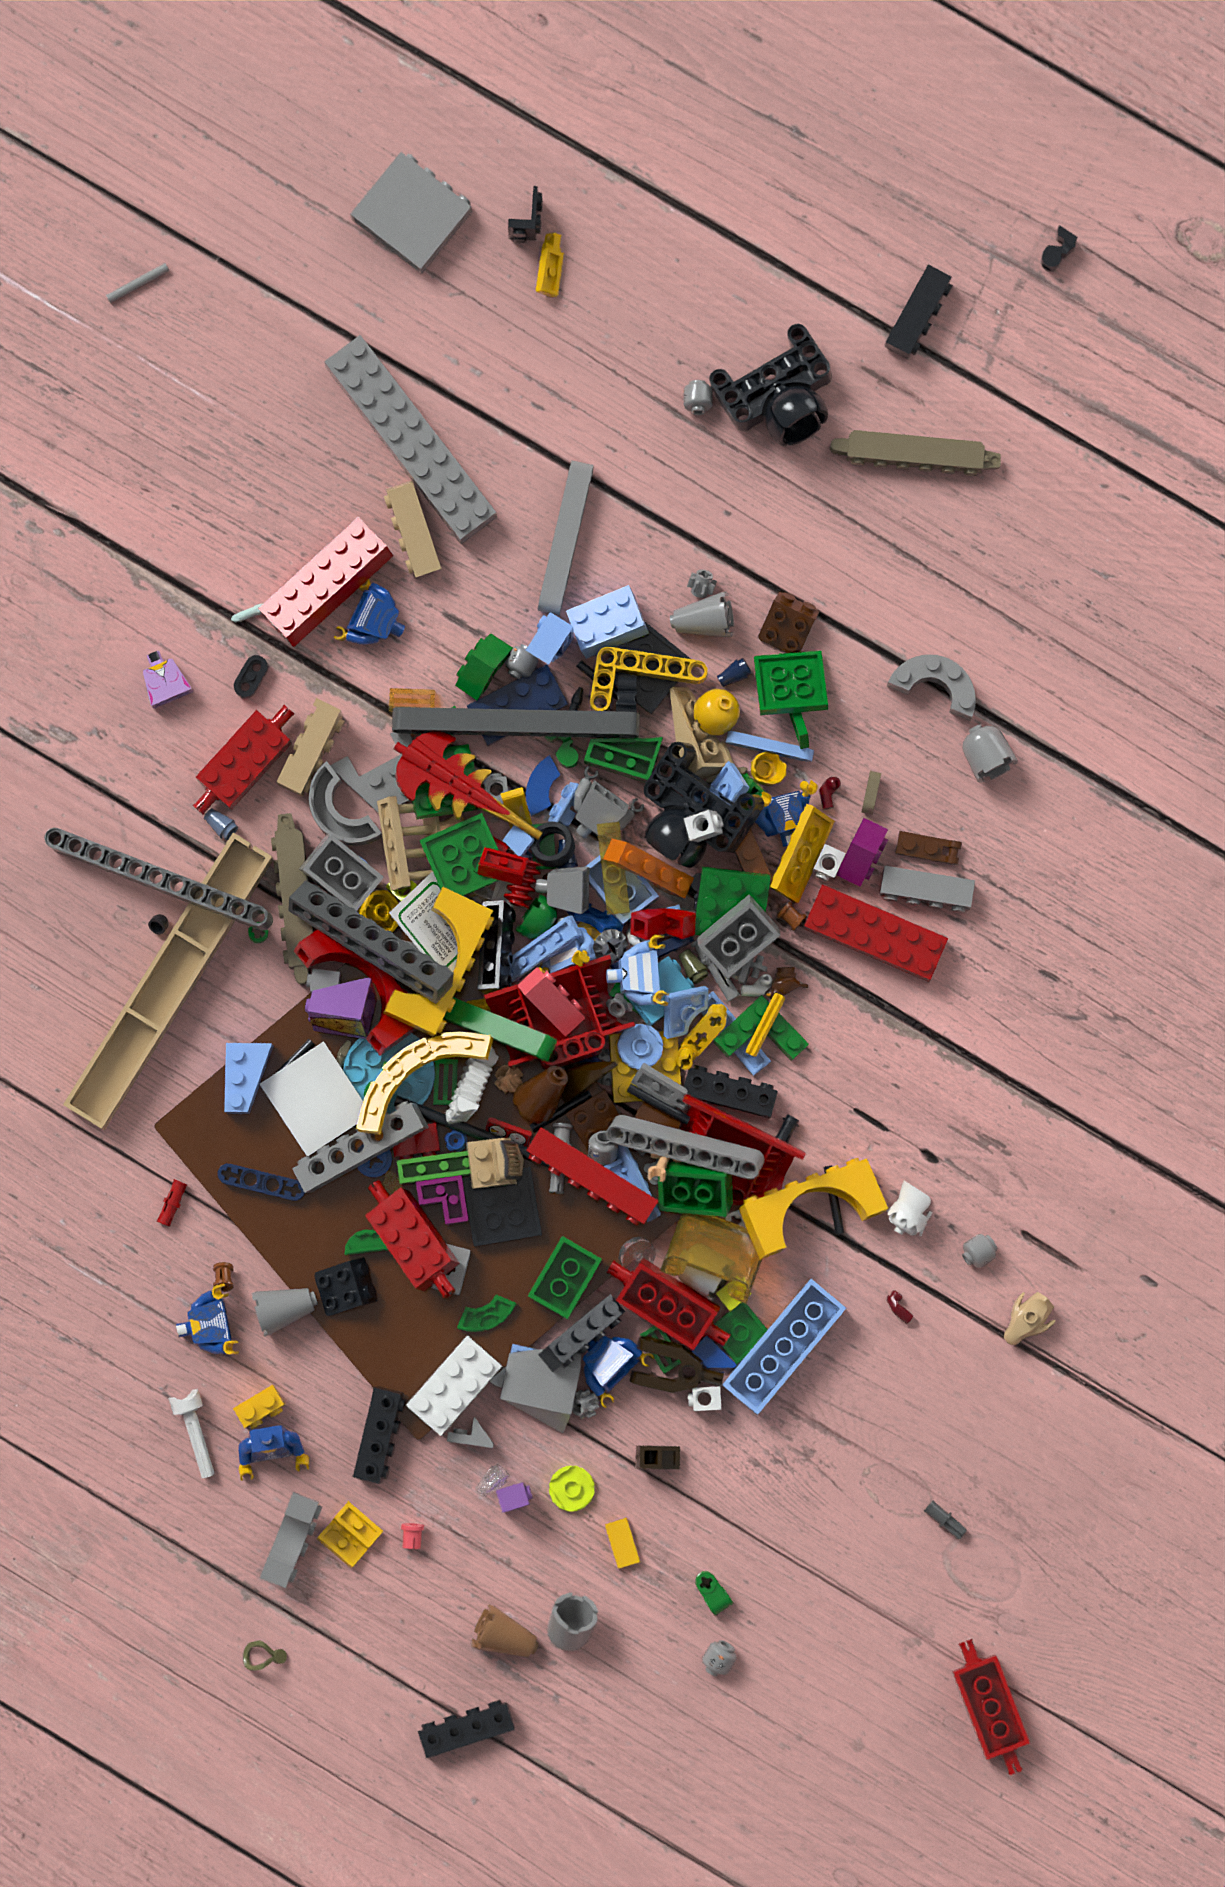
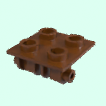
M605 1090L565 1113L587 1150L590 1137L597 1132L607 1131L614 1118L619 1115Z

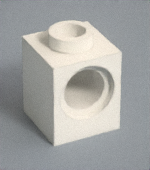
M707 810L684 818L691 841L699 842L723 833L721 828L723 821L721 816L717 814V811ZM707 819L709 825L704 831L702 824Z
M825 844L813 869V872H816V877L827 882L829 879L834 880L846 853ZM824 859H831L835 867L831 870H826L822 866V861Z
M720 1386L692 1388L693 1393H688L689 1407H693L694 1411L721 1410ZM702 1392H707L711 1396V1402L707 1406H702L698 1402V1396Z

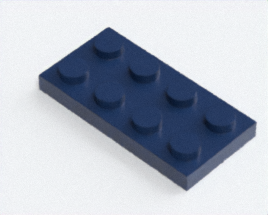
M546 664L533 671L530 677H521L467 705V708L560 710L568 706V703ZM482 735L487 746L508 737Z

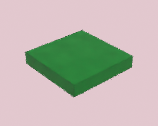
M742 1301L732 1311H729L714 1323L717 1327L731 1334L723 1349L736 1365L744 1359L768 1330L745 1301Z

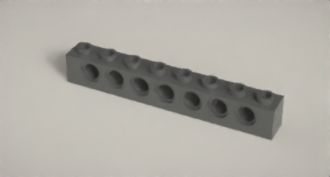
M305 880L289 897V912L435 1004L453 986L454 973L447 966H442L429 955L415 949L410 943L396 937L391 931H386L373 920L359 914L354 908L340 902L335 896L327 894L319 886Z

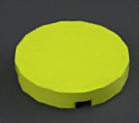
M565 1466L559 1469L552 1476L549 1483V1494L552 1501L559 1508L566 1511H578L585 1508L591 1502L595 1493L594 1481L591 1475L585 1469L578 1466Z

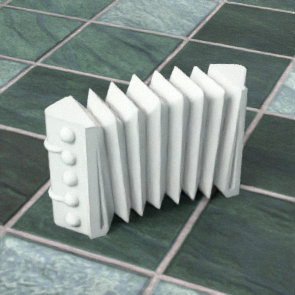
M492 1047L488 1060L469 1058L466 1061L468 1066L463 1068L465 1073L460 1076L462 1080L457 1083L459 1088L454 1091L455 1095L451 1098L453 1102L449 1104L451 1108L446 1111V1120L449 1124L466 1123L477 1111L478 1103L481 1100L480 1097L485 1089L484 1085L488 1082L489 1073L493 1070L491 1067L497 1062L499 1057Z

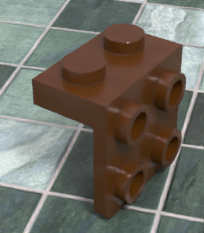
M779 592L772 603L758 638L786 653L801 652L820 610L816 609L809 602L803 603L795 599L790 593Z

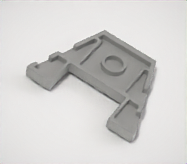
M390 733L395 744L399 742L408 747L412 743L411 734ZM402 755L361 776H358L348 756L330 765L335 773L377 813H379L377 801L396 796L398 805L411 801L401 792L396 782V766Z

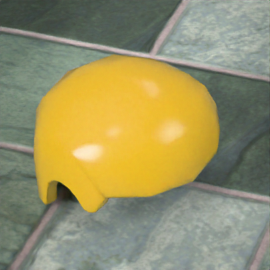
M763 752L756 755L751 762V775L760 785L772 786L778 784L786 776L787 765L781 761L778 754Z

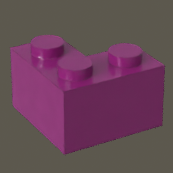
M863 818L836 876L861 887L864 879L869 881L875 869L871 867V864H877L888 842V839L884 838L888 829Z
M462 1175L416 1182L419 1205L426 1206L442 1203L446 1226L469 1222Z

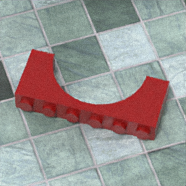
M318 929L298 943L294 953L307 968L322 962H343L358 968L372 979L381 1000V1016L378 1025L371 1030L366 1040L380 1056L417 1030L383 1014L395 990L408 994L405 989L398 985L393 976Z

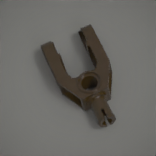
M639 1336L637 1349L681 1360L678 1377L673 1379L657 1376L654 1372L649 1374L631 1370L629 1379L631 1383L670 1393L696 1388L701 1381L719 1386L722 1385L724 1372L704 1368L703 1360L685 1345L648 1336ZM685 1367H692L695 1370V1374L687 1376L684 1374L683 1369Z

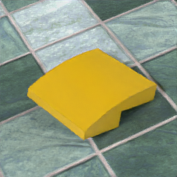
M348 1501L317 1537V1540L352 1569L381 1535L383 1530Z

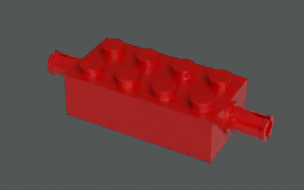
M283 705L272 719H267L256 709L197 774L196 779L205 787L206 792L192 806L204 815L216 800H220L232 810L292 744L291 740L281 732V728L295 714L286 705Z
M375 1181L373 1183L374 1187L370 1185L368 1190L379 1204L365 1215L416 1289L425 1291L435 1284L442 1297L448 1298L451 1296L449 1292L453 1294L456 1289L453 1288L445 1275L459 1265V1261L409 1190L399 1188L392 1195H389L381 1181Z
M642 1258L635 1271L626 1269L615 1260L606 1273L624 1283L623 1286L625 1287L616 1299L618 1303L692 1350L695 1349L702 1336H708L722 1347L731 1334L713 1324V1319L717 1315L720 1306L709 1301L645 1258Z
M973 1639L966 1640L969 1650L963 1641L959 1643L966 1663L964 1664L965 1666L952 1670V1674L985 1759L988 1760L996 1756H1002L1008 1774L1013 1775L1015 1771L1012 1764H1014L1017 1773L1023 1770L1015 1751L1019 1747L1030 1744L1029 1738L997 1655L994 1654L983 1659L979 1658Z

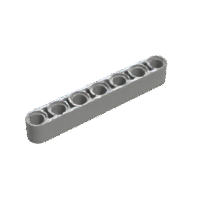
M571 461L537 611L551 612L555 615H560L594 465Z
M626 1115L616 1116L606 1132L607 1138L614 1144L747 1179L755 1178L765 1162L763 1154L756 1149Z

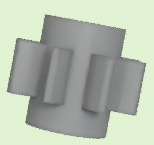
M698 570L696 574L691 573L687 587L692 588L691 593L694 596L705 598L707 594H713L717 580H712L713 574L711 572Z
M589 1389L576 1392L572 1407L573 1413L580 1416V1419L596 1415L595 1409L599 1408L598 1397L590 1392Z

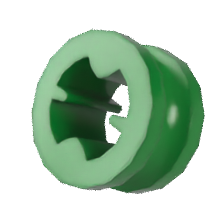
M248 928V936L252 942L259 944L268 938V929L262 931L265 934L263 937L260 935L258 939L255 938V934L252 932L254 928Z

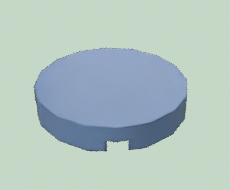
M635 1024V1027L624 1030L619 1036L617 1043L618 1055L622 1062L630 1068L639 1070L643 1063L651 1067L661 1058L663 1040L658 1031L652 1026Z

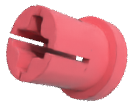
M402 1523L403 1548L413 1549L414 1547V1549H420L424 1525Z

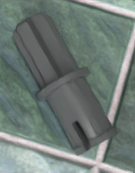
M934 1500L924 1510L925 1513L940 1524L939 1527L943 1526L955 1538L961 1539L966 1533V1528L951 1516L952 1513L948 1514Z

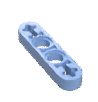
M728 731L726 743L759 752L775 753L779 756L799 761L812 762L814 750L810 748L800 749V746L740 732Z

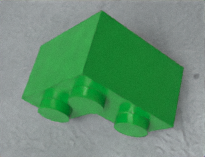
M491 633L485 640L481 638L475 648L471 649L464 660L467 663L466 665L463 664L457 672L456 676L459 678L455 686L475 700H478L489 687L494 675L505 664L513 647Z

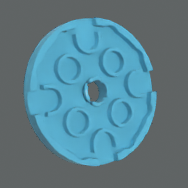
M411 1033L381 1056L366 1039L359 1038L352 1045L346 1055L343 1071L363 1101L365 1098V1087L370 1081H375L382 1072L384 1061L388 1062L402 1049L419 1041L418 1037ZM433 1061L415 1070L400 1084L393 1094L386 1112L391 1114L396 1111L394 1103L397 1096L421 1105L425 1103L434 1085L435 1067Z

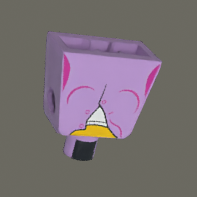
M159 651L147 655L151 667L143 670V675L153 709L193 692L172 658L163 661Z

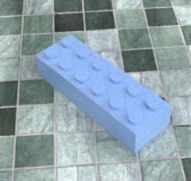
M810 1279L724 1381L722 1386L758 1415L845 1311L846 1307L814 1280Z

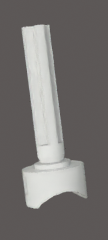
M198 1389L191 1390L190 1394L182 1400L175 1397L168 1398L173 1415H183L202 1479L215 1475L195 1412L198 1410L197 1408L203 1406Z

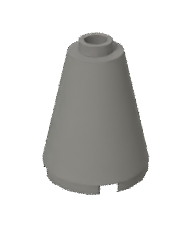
M721 592L674 610L673 615H670L671 628L676 629L677 633L732 637L734 632L729 631L730 627L734 626L731 601H726L725 596H729L728 593Z
M309 1288L256 1291L252 1293L253 1301L255 1300L257 1304L255 1311L261 1330L264 1331V1337L270 1336L315 1311L314 1306L318 1305L315 1292H310Z

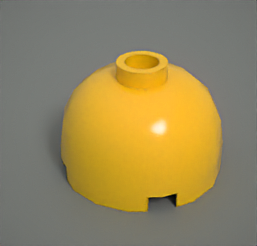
M715 688L705 692L696 700L693 708L695 721L698 720L701 725L700 728L708 734L723 735L736 725L740 716V706L732 693L724 689Z
M387 890L373 891L357 910L359 914L373 920L386 931L393 932L398 927V923L389 912L399 903L394 895Z

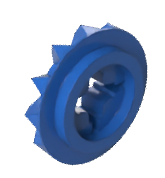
M364 1144L358 1148V1152L363 1150ZM390 1150L377 1156L383 1163H374L370 1169L369 1160L357 1167L358 1170L368 1177H378L385 1174L391 1166L392 1155Z

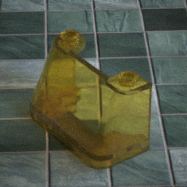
M681 1213L660 1271L672 1276H679L683 1274L686 1266L729 1281V1295L738 1301L747 1303L763 1259H759L747 1228L715 1216Z

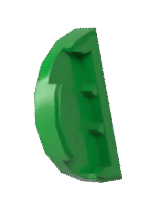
M367 1229L356 1232L345 1245V1255L388 1250L377 1232Z

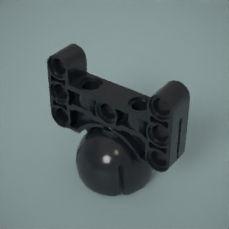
M794 324L787 331L791 349L738 380L733 381L728 372L723 369H716L710 374L709 380L712 391L738 430L748 431L763 422L765 418L766 427L771 437L782 446L787 444L793 446L813 436L820 430L821 424L826 423L828 409L823 399L815 391L830 383L832 380L831 368L820 348L802 324ZM798 335L803 336V338H801L800 340L793 339L795 336ZM807 353H814L812 357H805ZM819 370L826 371L822 375L816 374V372H818ZM770 375L776 376V377H775L774 379H772V380H767V379H766V378H767L768 376H770ZM720 380L726 381L722 385H716V383ZM730 398L737 399L735 402L732 403L727 402V400ZM742 415L748 416L745 420L738 419Z
M674 742L668 747L644 786L645 796L660 808H664V811L657 814L650 821L644 838L656 851L670 860H676L681 854L677 860L678 864L692 868L702 859L707 843L719 852L736 851L762 812L764 801L760 795L743 793L737 798L735 803L688 769L696 755L694 746L690 743ZM683 747L684 755L680 757L679 751ZM671 766L672 773L668 776L667 770ZM657 785H659L660 792L658 795H656L655 793ZM703 792L706 793V799L704 802H702L701 795ZM750 799L753 801L751 809L748 808V801ZM707 810L717 811V814L721 816L723 826L721 827L723 833L699 842L691 841L684 818ZM739 817L741 822L740 826L737 828L735 822L736 819ZM707 819L702 824L704 831L709 825ZM725 837L728 838V845L726 847L723 844Z

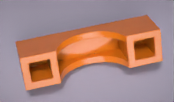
M613 838L603 857V860L618 868L650 881L654 884V887L667 894L684 899L694 879L690 875L634 845Z

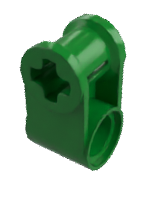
M702 1571L696 1576V1587L714 1616H717L734 1604L723 1586L721 1587L711 1572ZM704 1576L706 1579H712L709 1582L711 1586L708 1588L705 1585L700 1586L702 1583L701 1578Z

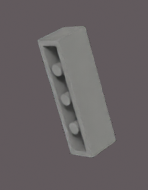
M884 866L880 895L884 896V900L897 901L898 898L907 899L906 903L920 905V902L929 903V907L942 909L944 905L952 907V911L965 912V909L970 910L975 880Z

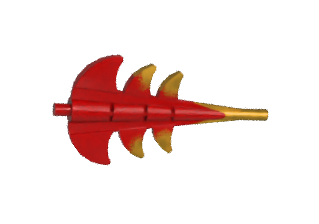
M428 732L416 737L408 747L399 742L396 743L393 750L402 755L396 766V782L401 792L409 800L414 801L416 790L423 783L427 782L430 784L428 798L436 811H439L444 797L451 794L454 796L452 801L453 814L458 820L464 808L471 804L518 827L537 840L543 834V832L525 822L481 788L482 782L491 775L492 771L490 769L476 770L468 776L464 774V768L474 761L475 755L459 753L447 760L443 758V752L449 745L455 743V737L443 732Z

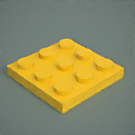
M658 1031L663 1040V1050L661 1058L651 1067L681 1085L680 1067L678 1065V1037L667 1039L664 1036V1031ZM622 1033L609 1035L610 1062L615 1061L617 1064L611 1070L613 1103L641 1102V1099L626 1092L638 1070L628 1067L618 1055L617 1043Z

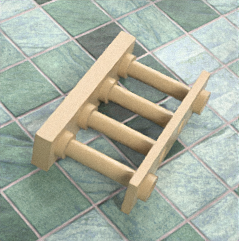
M396 796L377 801L391 891L401 890L409 887L410 881L424 880L432 872L431 866L430 870L408 871L407 858L426 857L423 848L405 849L403 836L425 835L426 838L441 831L439 817L423 819V826L402 827L399 814L415 813L413 804L398 805Z

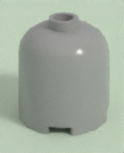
M977 725L969 730L970 734L963 741L962 749L979 783L984 782L983 778L987 776L992 780L1009 771V764L1012 762L1013 764L1018 763L1004 735L994 726L982 727Z
M695 1245L688 1252L683 1250L677 1259V1262L680 1264L678 1267L679 1279L711 1302L716 1299L714 1293L717 1288L721 1290L733 1271L729 1268L735 1266L733 1261L704 1245Z
M573 1593L561 1595L555 1601L547 1625V1633L550 1641L557 1648L564 1651H575L581 1649L588 1642L597 1622L598 1609L587 1596H572Z

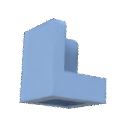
M513 825L503 841L518 856L531 860L533 855L528 849L533 844L534 838Z

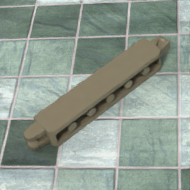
M854 430L849 434V439L835 438L830 444L831 453L847 456L846 461H851L853 465H865L866 462L874 463L875 467L882 468L887 467V465H896L897 469L908 470L910 467H919V470L924 472H931L932 469H941V472L946 474L962 471L964 475L977 476V473H982V470L999 469L1001 463V454L986 451L985 446L978 441Z
M287 813L278 815L277 831H274L275 837L271 838L272 851H277V860H273L275 874L279 873L280 882L276 883L277 896L282 898V905H278L279 918H284L285 926L281 928L282 941H286L287 950H283L284 964H289V968L294 969L296 982L304 986L307 983L309 968L294 953V949L301 940L314 932V928L288 911L289 897L305 880L308 881V876L299 870L306 861L304 835L295 828L292 814Z

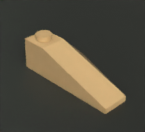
M689 687L670 688L676 742L690 743L696 751L695 758L688 769L702 779L718 774L728 761L733 763L728 747L724 741L719 742L716 735H710L703 731L698 720L695 721L693 708L697 699ZM683 747L679 751L680 757L684 755Z

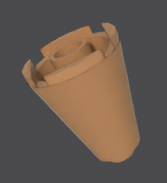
M489 1604V1610L484 1609L477 1622L474 1632L478 1635L477 1639L472 1638L471 1646L478 1650L521 1657H529L530 1654L534 1655L539 1644L536 1641V1636L497 1607Z

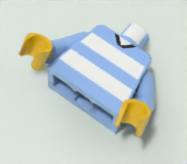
M564 918L558 919L557 923L563 920ZM578 927L582 936L544 962L541 968H538L543 973L546 971L554 973L575 965L581 967L583 963L597 959L593 950L594 940L585 928Z
M654 935L650 940L638 943L623 954V958H620L618 961L619 969L606 970L607 983H620V992L639 1005H655L657 1003L662 1006L668 1005V1002L661 1001L664 995L668 996L669 994L660 990L657 950H654V948L664 949L666 946L664 944L657 945V940L663 938L661 935Z

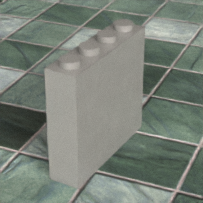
M400 152L350 215L355 223L422 274L472 213L471 202L465 196H457L453 193V188L447 182L442 181L441 183L435 179L436 175L427 167L423 169L417 165L418 161L412 155H405Z

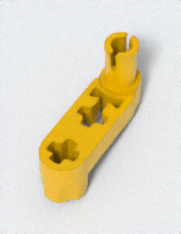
M712 1004L707 1014L683 1039L678 1051V1065L681 1067L683 1064L682 1069H690L693 1065V1060L705 1050L725 1027L728 1015L727 1008L723 1004ZM703 1032H705V1033H706V1038H705V1037H702V1038L698 1041V1045H697V1043H696L695 1041H696L697 1038H698V1034H699V1033L702 1034Z

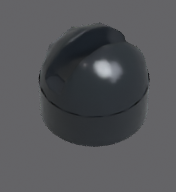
M161 914L153 916L148 923L149 929L155 934H163L168 927L167 917Z

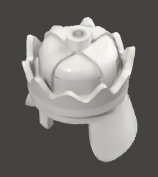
M904 1180L898 1200L887 1210L890 1222L897 1226L895 1231L901 1235L904 1231L909 1235H916L919 1232V1236H922L927 1221L933 1214L931 1211H929L927 1216L922 1214L931 1204V1198Z

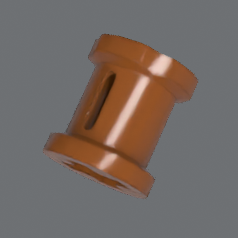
M789 901L776 917L778 919L782 918L791 926V930L795 931L806 918V915L799 913L792 907V903Z
M227 1262L214 1264L215 1282L213 1287L225 1284V1286L221 1287V1292L231 1291L234 1288V1284L231 1281V1273L234 1271L233 1265Z

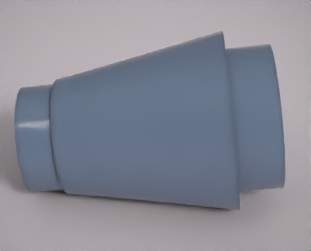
M213 808L204 816V819L221 839L229 840L231 835L236 833L238 829L233 819L215 811Z

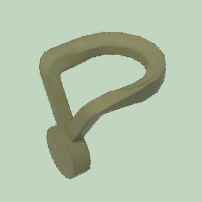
M260 1640L248 1643L243 1652V1663L248 1670H261L273 1661L276 1664H283L287 1660L285 1650H272L265 1642ZM254 1647H262L272 1656L262 1664L255 1666L249 1661L250 1651Z

